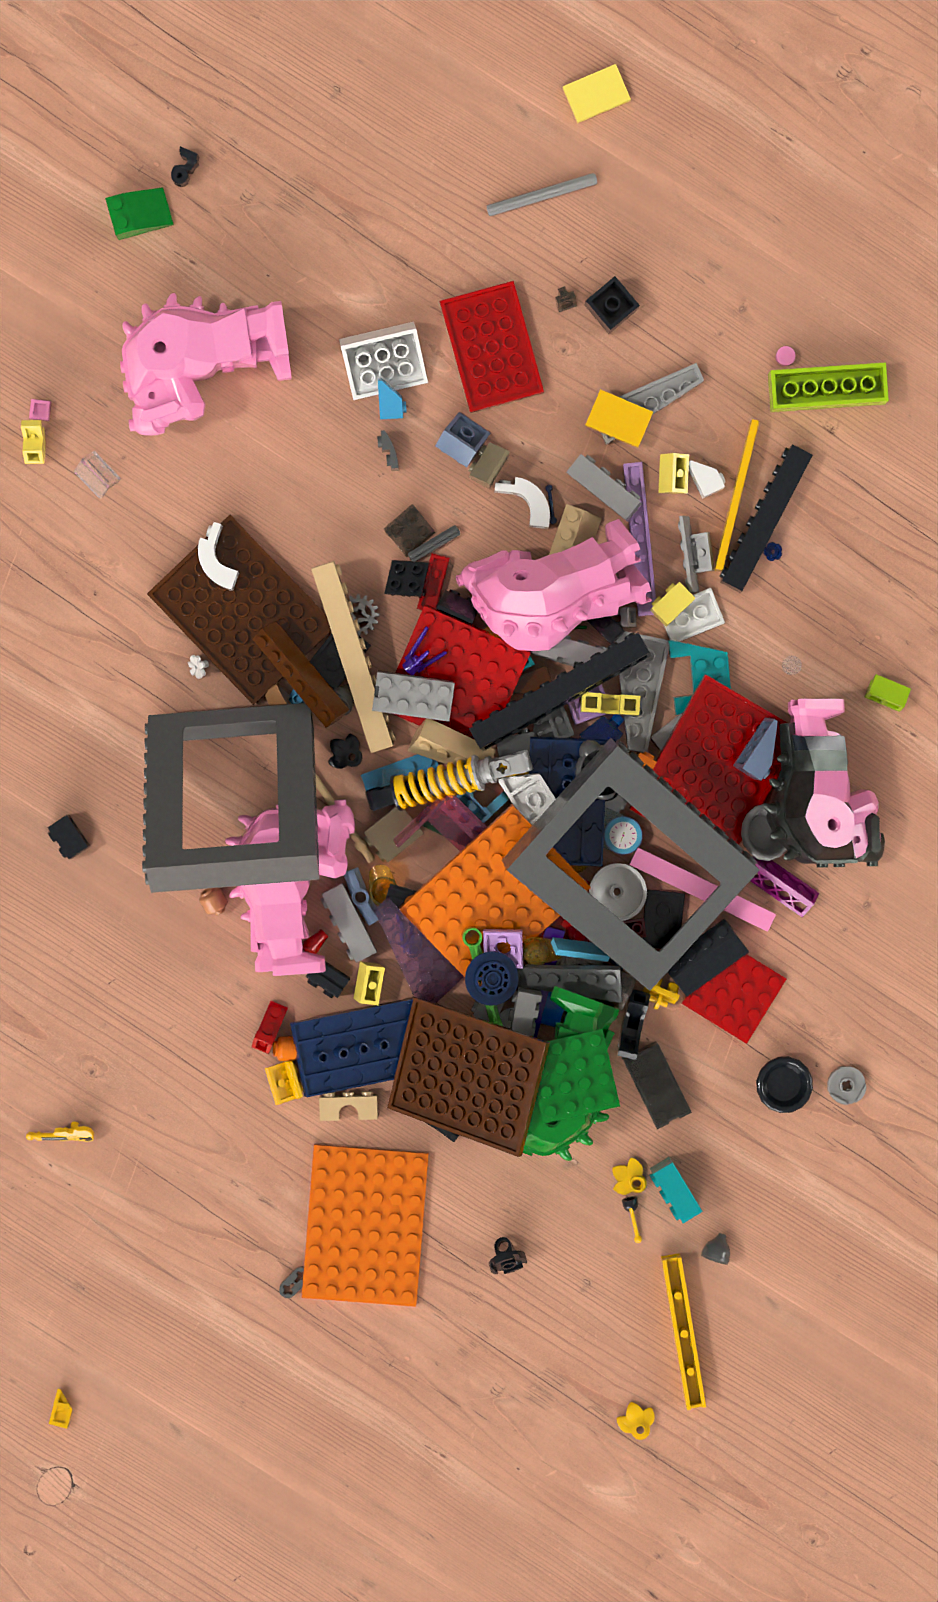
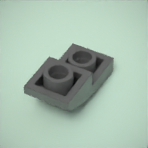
M383 430L381 431V436H377L378 448L382 447V453L390 452V455H386L387 466H391V471H399L395 448L388 434Z

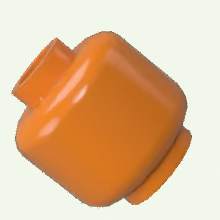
M280 1036L274 1041L273 1056H276L279 1061H295L297 1059V1050L293 1036Z

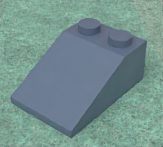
M763 719L733 765L752 779L761 781L771 771L769 768L773 761L777 720Z

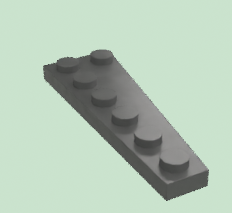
M524 965L523 969H517L519 977L517 987L552 992L554 986L587 998L611 1002H622L623 999L621 966Z

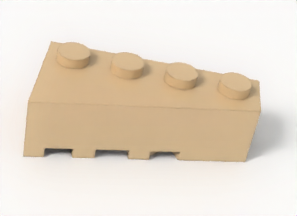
M428 718L416 730L408 749L409 752L445 764L452 762L455 767H457V760L461 759L466 764L467 758L472 755L478 756L480 760L485 759L487 756L493 759L496 751L491 747L482 751L474 739Z

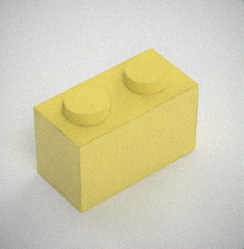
M660 454L659 493H688L689 454Z
M680 582L677 585L672 583L665 590L667 594L663 598L659 596L651 603L653 607L650 611L666 627L695 600V597Z
M360 961L353 999L361 1004L379 1005L385 971L383 966L378 963Z

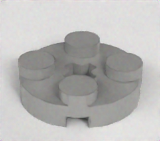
M840 1066L830 1074L827 1081V1090L830 1096L840 1104L849 1105L854 1102L856 1103L862 1099L866 1092L865 1079L863 1074L856 1068ZM850 1080L851 1088L843 1090L842 1083Z

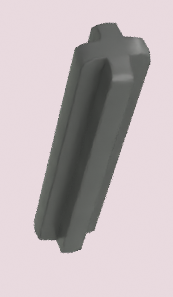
M454 525L408 553L410 560L416 562L460 535L459 529Z

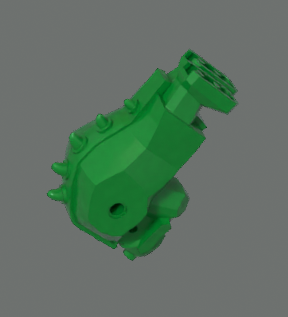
M554 986L550 1000L565 1010L567 1014L564 1023L555 1022L553 1040L603 1029L608 1050L614 1036V1032L609 1030V1027L617 1018L619 1009ZM536 1097L523 1153L530 1156L533 1153L540 1156H548L555 1153L564 1160L571 1161L572 1156L568 1150L570 1148L569 1145L575 1141L584 1145H592L593 1140L588 1136V1130L596 1122L607 1121L609 1115L599 1111L543 1124Z

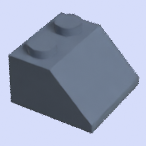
M458 412L445 428L435 446L458 463L468 467L491 433Z

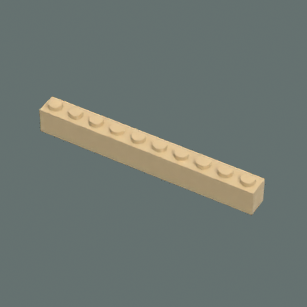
M335 561L313 567L312 573L370 751L373 753L392 747L393 741L396 738L393 729L389 730L387 725L390 722L388 713L372 711L376 676L375 674L371 675L369 668L372 667L369 656L365 657L363 651L366 649L364 639L359 638L357 631H360V626L357 619L353 620L352 613L354 608L352 602H348L345 595L348 594L346 583L341 582L340 576L342 571L340 565H336Z

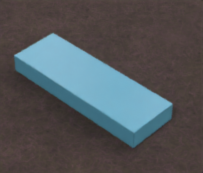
M554 937L551 941L556 955L607 962L610 958L592 942Z

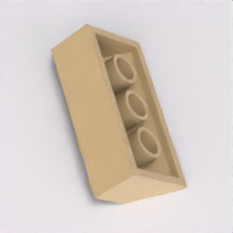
M566 504L549 555L562 552L591 537L595 539L601 518Z

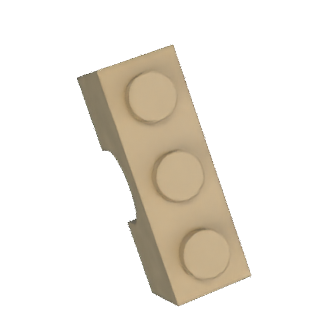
M352 1091L343 1092V1095H335V1092L319 1097L320 1121H339L340 1109L345 1105H352L357 1109L358 1120L378 1119V1094H373V1091H362L360 1095H354Z

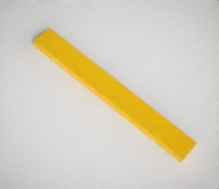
M752 419L749 424L714 566L715 571L720 572L724 568L759 426L758 420Z

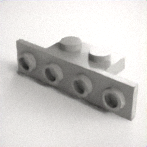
M679 516L678 529L682 535L680 545L685 558L683 560V567L687 574L685 583L690 593H698L697 573L715 570L710 532L692 535L690 517Z

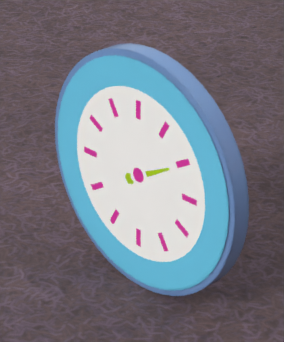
M626 816L616 817L607 824L604 831V840L607 847L614 853L621 855L630 854L640 846L642 830L634 819Z

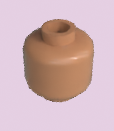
M207 888L200 893L199 902L207 914L218 916L226 910L225 906L228 900L220 888Z

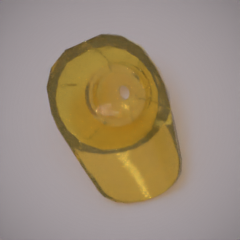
M376 865L369 871L370 896L372 901L378 906H384L389 885H397L390 868L385 865Z
M532 937L523 942V960L528 964L543 965L557 961L561 956L555 954L551 945L552 939Z

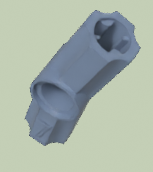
M359 867L346 871L344 878L352 901L367 924L371 925L383 916L366 889ZM357 892L365 893L366 900L364 902L356 900L355 895Z

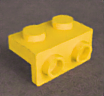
M284 1061L265 1068L276 1105L303 1097V1087L298 1082L296 1075L297 1067L292 1061Z

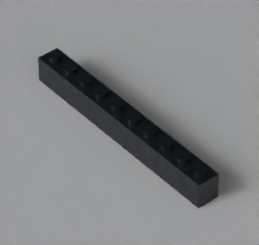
M639 632L628 634L624 637L625 640L619 644L615 642L607 647L608 650L603 653L597 652L590 657L591 660L585 663L579 662L568 673L564 671L556 676L557 679L554 681L542 683L539 686L540 689L525 693L523 698L517 702L516 700L509 702L503 710L493 711L489 714V718L474 722L472 724L473 727L469 728L479 748L482 751L489 749L651 657L652 655Z

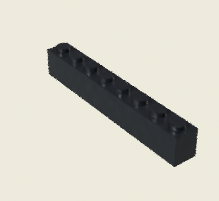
M793 444L790 448H785L781 455V458H783L781 465L777 464L772 473L775 476L773 481H768L763 490L766 493L763 500L759 498L754 508L757 510L754 517L750 516L746 523L748 527L746 533H741L737 540V543H739L737 550L733 549L728 558L731 561L728 568L724 566L719 575L722 578L720 583L739 593L743 591L813 456L812 454Z

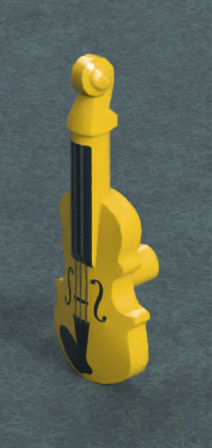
M71 1122L70 1128L58 1127L54 1129L53 1133L28 1132L26 1138L27 1140L36 1139L38 1141L75 1140L90 1142L94 1139V1131L87 1126L78 1127V1122Z

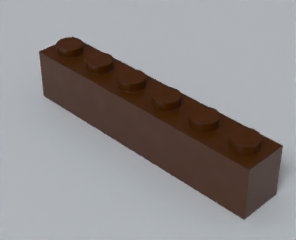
M276 621L262 628L253 638V641L325 728L339 721L349 711V708Z

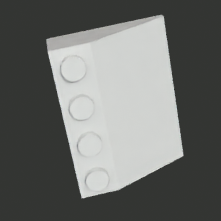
M414 322L339 339L353 400L378 395V378L385 380L395 390L428 383Z

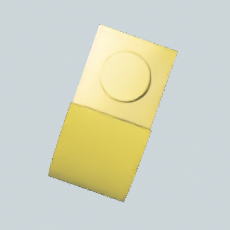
M21 420L24 439L22 452L25 464H44L46 442L45 429L42 427L41 420Z

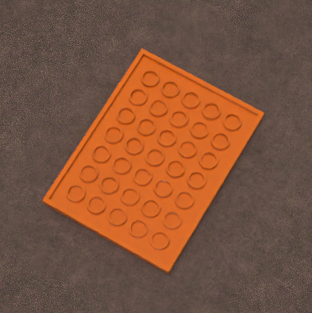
M513 804L399 907L403 915L464 977L472 961L470 949L462 939L463 931L466 928L475 927L481 932L482 942L480 946L482 953H484V929L522 930L524 949L560 916L508 872L502 862L506 854L532 826ZM552 847L546 854V857L588 891L591 888L590 885ZM471 930L466 934L465 939L470 944L476 943L479 940V934L477 931ZM508 942L497 944V948L501 953H508L511 950V945Z
M314 1144L302 1298L416 1307L429 1153Z

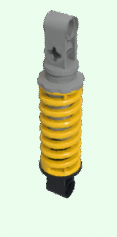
M522 750L494 759L487 756L482 760L478 756L472 755L467 758L466 764L461 759L457 760V767L452 762L447 763V769L442 764L438 765L436 772L433 767H429L427 769V776L425 771L420 769L417 773L418 779L414 772H409L408 776L403 774L392 775L390 785L375 787L365 791L370 810H377L395 804L398 810L403 811L408 805L415 807L418 803L423 805L427 801L435 802L437 799L443 800L447 796L455 797L457 793L463 795L467 791L470 793L476 790L484 791L486 783H496L497 778L533 770L528 750ZM501 764H503V766H506V765H507L506 770H505L504 767H500V765H501Z

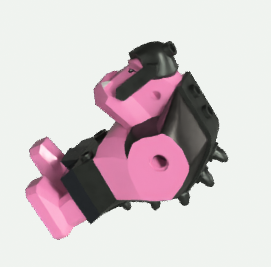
M844 699L791 700V702H788V712L791 716L790 723L779 724L781 755L777 757V760L781 762V771L777 779H769V783L774 787L770 803L764 804V808L767 811L766 819L772 830L770 837L778 840L787 849V853L783 857L786 861L796 859L804 864H817V868L828 867V864H833V867H845V863L866 862L867 866H878V861L883 857L885 849L884 834L880 833V818L877 816L879 802L875 793L869 790L861 789L850 793L845 736H841V734L833 731H827L825 720L845 712Z

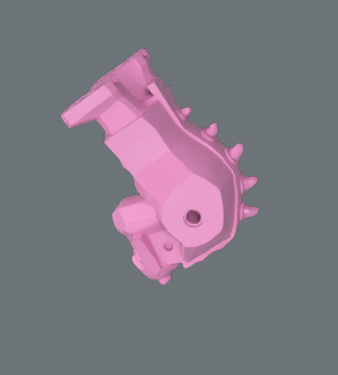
M172 293L169 295L164 308L157 311H152L148 304H143L141 309L143 322L138 327L136 325L133 327L127 321H124L122 324L123 330L127 335V340L122 348L123 361H120L121 372L125 373L126 380L123 381L124 392H128L129 399L135 403V406L132 408L133 419L129 420L130 431H136L141 435L165 433V428L169 427L170 423L184 419L189 421L196 420L204 416L206 404L194 381L207 380L213 377L219 370H222L223 373L233 372L234 368H257V362L269 361L278 381L292 379L281 301L271 302L268 306L260 309L258 305L235 310L227 309L225 303H221L217 313H212L204 310L201 296L195 298L193 305L185 307L177 304L176 294Z
M619 519L606 524L605 535L607 542L598 544L591 537L562 552L532 560L530 552L512 550L508 553L507 551H500L490 557L468 564L463 568L461 574L456 576L459 587L464 585L472 594L471 601L474 608L491 631L498 634L507 644L518 650H550L582 621L618 615L619 607L631 602L643 605L652 601L646 595V593L651 591L650 585L634 565L641 561L635 555L640 550L639 544Z
M334 800L335 805L324 806L322 810L317 809L319 875L338 878L346 874L348 865L345 855L346 840L350 838L349 834L355 833L354 815L351 808L346 805V800ZM276 805V808L263 811L257 817L240 815L238 820L246 826V832L243 836L229 837L225 840L226 844L231 846L278 842V805ZM310 880L236 886L230 892V898L244 897L250 907V910L241 915V919L247 920L249 923L251 922V952H258L255 961L256 972L273 971V976L326 971L325 956L303 951L302 940L309 938V931L304 920L307 911V901L303 900V897L307 893Z

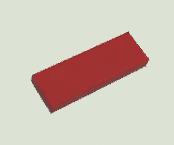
M431 553L423 588L426 589V595L419 598L418 610H423L425 604L435 609L437 608L450 558Z

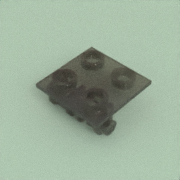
M413 504L384 528L385 533L394 541L406 557H408L410 551L419 547L435 533Z

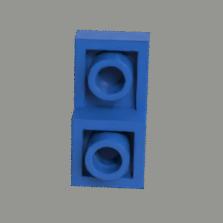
M549 992L541 1024L555 1027V1022L560 1023L564 1010L550 1000L552 992Z

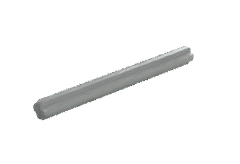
M591 173L487 205V212L489 216H494L596 185L597 177L595 173Z

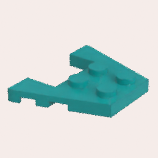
M668 640L670 658L690 656L693 694L704 675L731 689L728 652ZM693 695L673 697L676 715L684 712Z

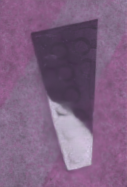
M389 898L384 900L374 910L413 996L437 1003L464 976Z

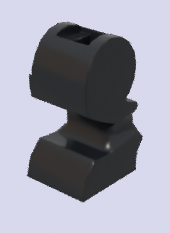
M180 146V155L187 163L185 165H174L171 171V178L176 186L185 187L190 180L189 174H193L199 166L200 157L197 153Z

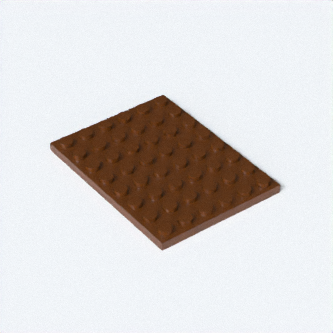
M229 515L220 523L223 527L215 552L220 564L239 572L233 591L219 586L207 576L199 561L197 545L147 595L231 683L255 705L273 685L283 678L282 674L253 641V638L259 631L276 621L306 656L331 632V628L326 614L248 532Z
M414 997L387 1108L511 1155L521 1157L550 1043L425 999Z

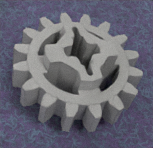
M357 594L356 599L349 596L352 604L360 602L354 608V612L358 613L361 610L362 615L366 617L359 618L357 620L358 623H368L360 628V631H357L358 635L360 636L362 631L367 635V629L374 630L372 624H378V621L375 620V617L380 616L379 613H375L378 606H372L374 600L372 599L368 602L366 595L363 599H360L359 594ZM366 605L370 608L372 616L366 614ZM352 613L353 620H356V616Z

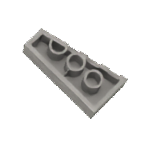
M566 636L550 650L531 651V654L574 667L579 662L585 663L591 660L590 657L597 652H605L607 648L599 645L594 647L588 645L589 642L579 639L578 641L570 640V636Z
M517 988V991L512 995V1002H515L514 1010L510 1009L508 1021H511L509 1029L534 1037L535 1019L538 1018L539 1013L538 1002H541L542 998L541 990Z

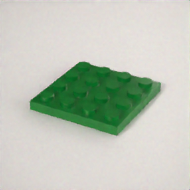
M603 1029L547 1041L550 1044L537 1093L543 1124L620 1107Z

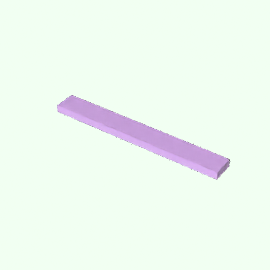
M643 463L623 464L625 490L629 493L633 490L641 497L639 501L642 503L628 521L629 532L640 547V550L635 555L641 561L634 565L648 581L651 591L646 593V595L652 600L643 605L637 603L638 617L654 615L650 610L653 607L651 603L656 599Z

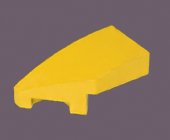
M57 1389L49 1424L68 1429L73 1409L62 1390Z

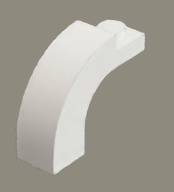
M515 477L514 485L511 484V481L500 480L499 483H495L494 493L517 495L527 502L530 508L529 527L549 528L550 511L548 502L537 486L530 481Z
M214 522L213 526L209 525L206 533L208 540L203 538L199 540V561L204 572L212 581L223 588L233 591L239 572L219 563L215 551L223 526Z

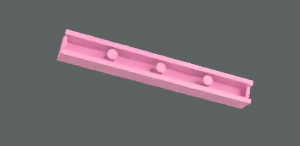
M640 848L636 849L629 865L703 901L718 887ZM736 896L724 909V911L767 932L776 914L739 896Z

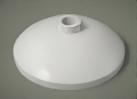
M620 863L607 865L594 875L590 883L589 893L621 921L634 917L645 904L647 897L645 881L641 874L629 865ZM615 888L620 889L619 895H614L613 891Z

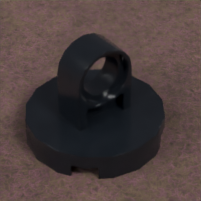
M500 1237L495 1241L494 1249L496 1256L489 1261L491 1273L498 1274V1271H503L504 1274H508L523 1268L522 1263L527 1264L525 1252L514 1250L513 1244L509 1239ZM507 1242V1250L500 1251L499 1247L501 1243Z

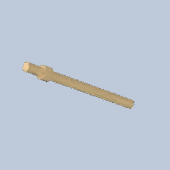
M316 774V788L328 805H335L333 797ZM356 830L355 833L349 834L358 852L361 851L368 863L373 861L375 858L367 848L368 845L365 840L360 838Z

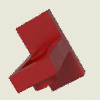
M270 1001L259 1029L255 1034L252 1048L266 1054L270 1053L288 1007Z

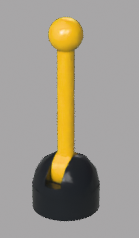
M626 1197L622 1199L624 1209L631 1214L635 1232L634 1241L640 1243L642 1238L639 1236L634 1214L638 1207L637 1197Z

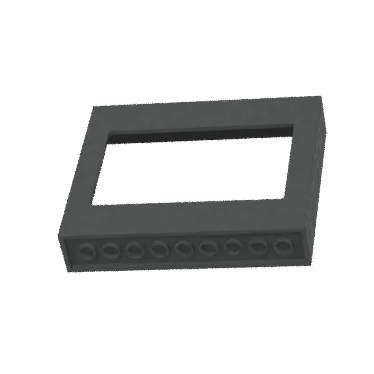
M306 703L148 715V723H145V734L148 736L144 739L145 750H147V753H144L145 765L147 764V768H144L145 780L147 779V783H144V794L147 796L143 798L144 810H146V813L143 814L144 826L146 825V829H143V840L146 841V844L142 846L143 857H145V861H142V870L145 873V883L150 886L151 893L320 880L314 725L312 711ZM276 734L279 841L183 849V741Z
M610 738L506 854L502 862L508 872L650 991L760 869L756 866L758 862L746 850L743 851L732 838L729 839L721 828L712 823L706 815H701V812L690 801L687 802L676 789L672 791L673 788L662 777L658 779L659 776L647 764L643 766L645 763L635 753L631 752L629 754L630 750L620 740L615 742ZM608 786L720 882V885L660 951L654 949L546 857L551 848Z

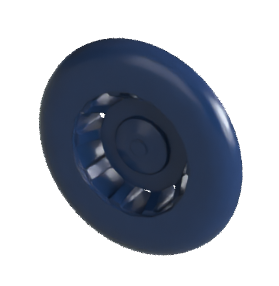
M485 952L475 957L469 964L465 974L466 988L471 997L477 1002L489 1006L499 1005L507 1001L516 991L519 978L518 971L514 962L508 956L499 952Z

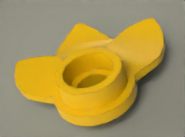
M631 1157L627 1166L618 1165L612 1168L613 1176L618 1181L613 1188L615 1192L627 1195L630 1192L640 1193L645 1190L647 1181L643 1176V1167L638 1160ZM640 1180V1185L634 1186L633 1182Z
M630 1402L626 1410V1416L617 1417L616 1420L623 1432L631 1433L638 1440H644L650 1434V1426L654 1422L655 1415L651 1407L643 1411L638 1404ZM639 1426H642L644 1428V1432L642 1434H639L637 1432V1428Z

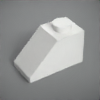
M689 461V473L702 499L725 487V478L721 472L718 473L717 469Z

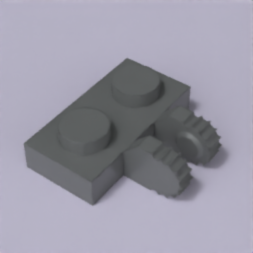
M564 706L533 723V725H539L547 720L549 721L550 728L537 732L538 737L549 732H553L554 737L567 738L575 735Z

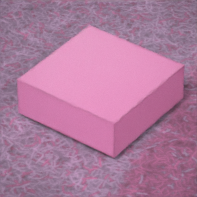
M31 399L29 419L49 421L51 401Z

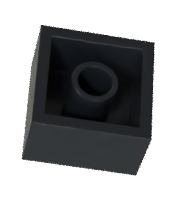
M616 276L590 296L584 304L608 334L633 315L640 306Z

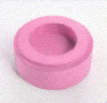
M781 347L776 353V361L781 366H789L795 360V352L791 347Z

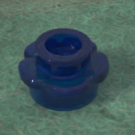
M770 542L765 547L763 553L769 561L778 560L782 556V547L779 544Z

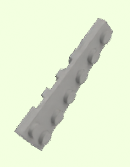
M697 363L624 394L620 398L653 411V414L701 384L704 379ZM601 433L606 445L615 440V438Z

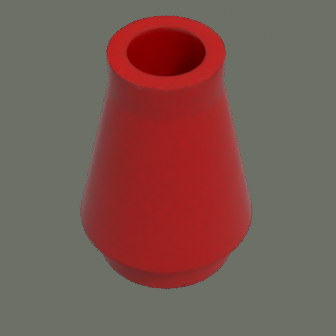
M320 929L317 933L303 941V951L317 954L329 936Z

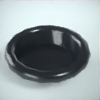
M790 1056L776 1057L768 1061L760 1069L756 1080L757 1093L761 1102L770 1110L778 1113H792L802 1108L810 1099L813 1091V1078L808 1067L800 1060Z

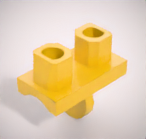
M660 979L650 991L644 986L643 992L650 993L649 1001L655 1003L653 1009L658 1010L660 1005L667 1007L668 1003L674 1005L679 1000V986L677 984L669 982L667 989H663L660 987L663 979Z

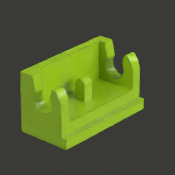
M875 674L864 697L900 712L905 707L911 688Z

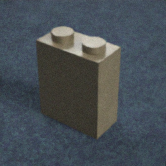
M395 807L364 832L366 835L364 839L370 847L374 845L377 848L376 854L382 861L386 860L389 862L424 833L406 810L400 811Z

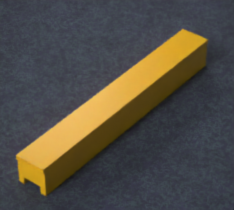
M680 1253L661 1256L685 1406L687 1410L697 1407L705 1408L706 1402L682 1258Z

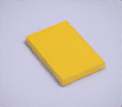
M600 389L585 426L638 448L653 411Z

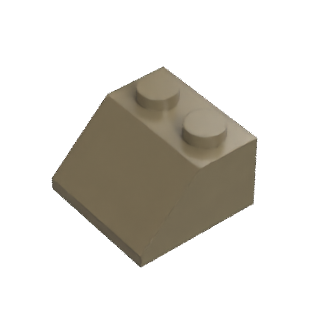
M490 442L487 446L483 445L478 454L481 456L477 463L474 461L468 470L470 472L469 478L489 489L508 459L510 451Z

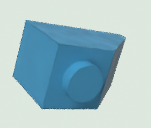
M378 378L380 419L403 418V413H407L406 401H402V396L385 380Z

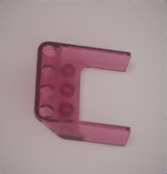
M447 795L428 805L393 841L399 848L428 821L461 851L487 826L458 797Z

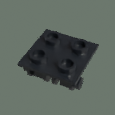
M392 560L384 594L419 598L425 596L426 589L423 588L429 563Z

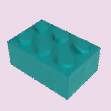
M670 1157L650 1168L652 1174L649 1176L656 1188L659 1186L662 1188L659 1192L666 1204L671 1203L672 1206L669 1209L677 1221L680 1219L684 1224L703 1212Z

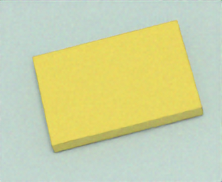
M616 64L563 86L564 93L577 123L631 100Z

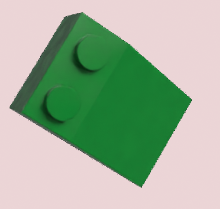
M163 187L126 192L105 198L118 240L174 225Z

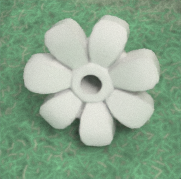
M192 655L188 662L189 667L192 668L190 670L192 676L195 675L197 679L205 676L204 668L209 667L207 660L201 661L200 656Z

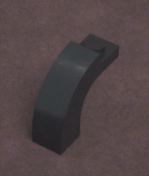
M631 989L621 1025L617 1056L637 1059L642 1026L649 1007L650 993Z

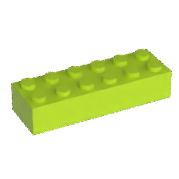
M886 362L771 370L768 373L770 412L885 405L889 401Z

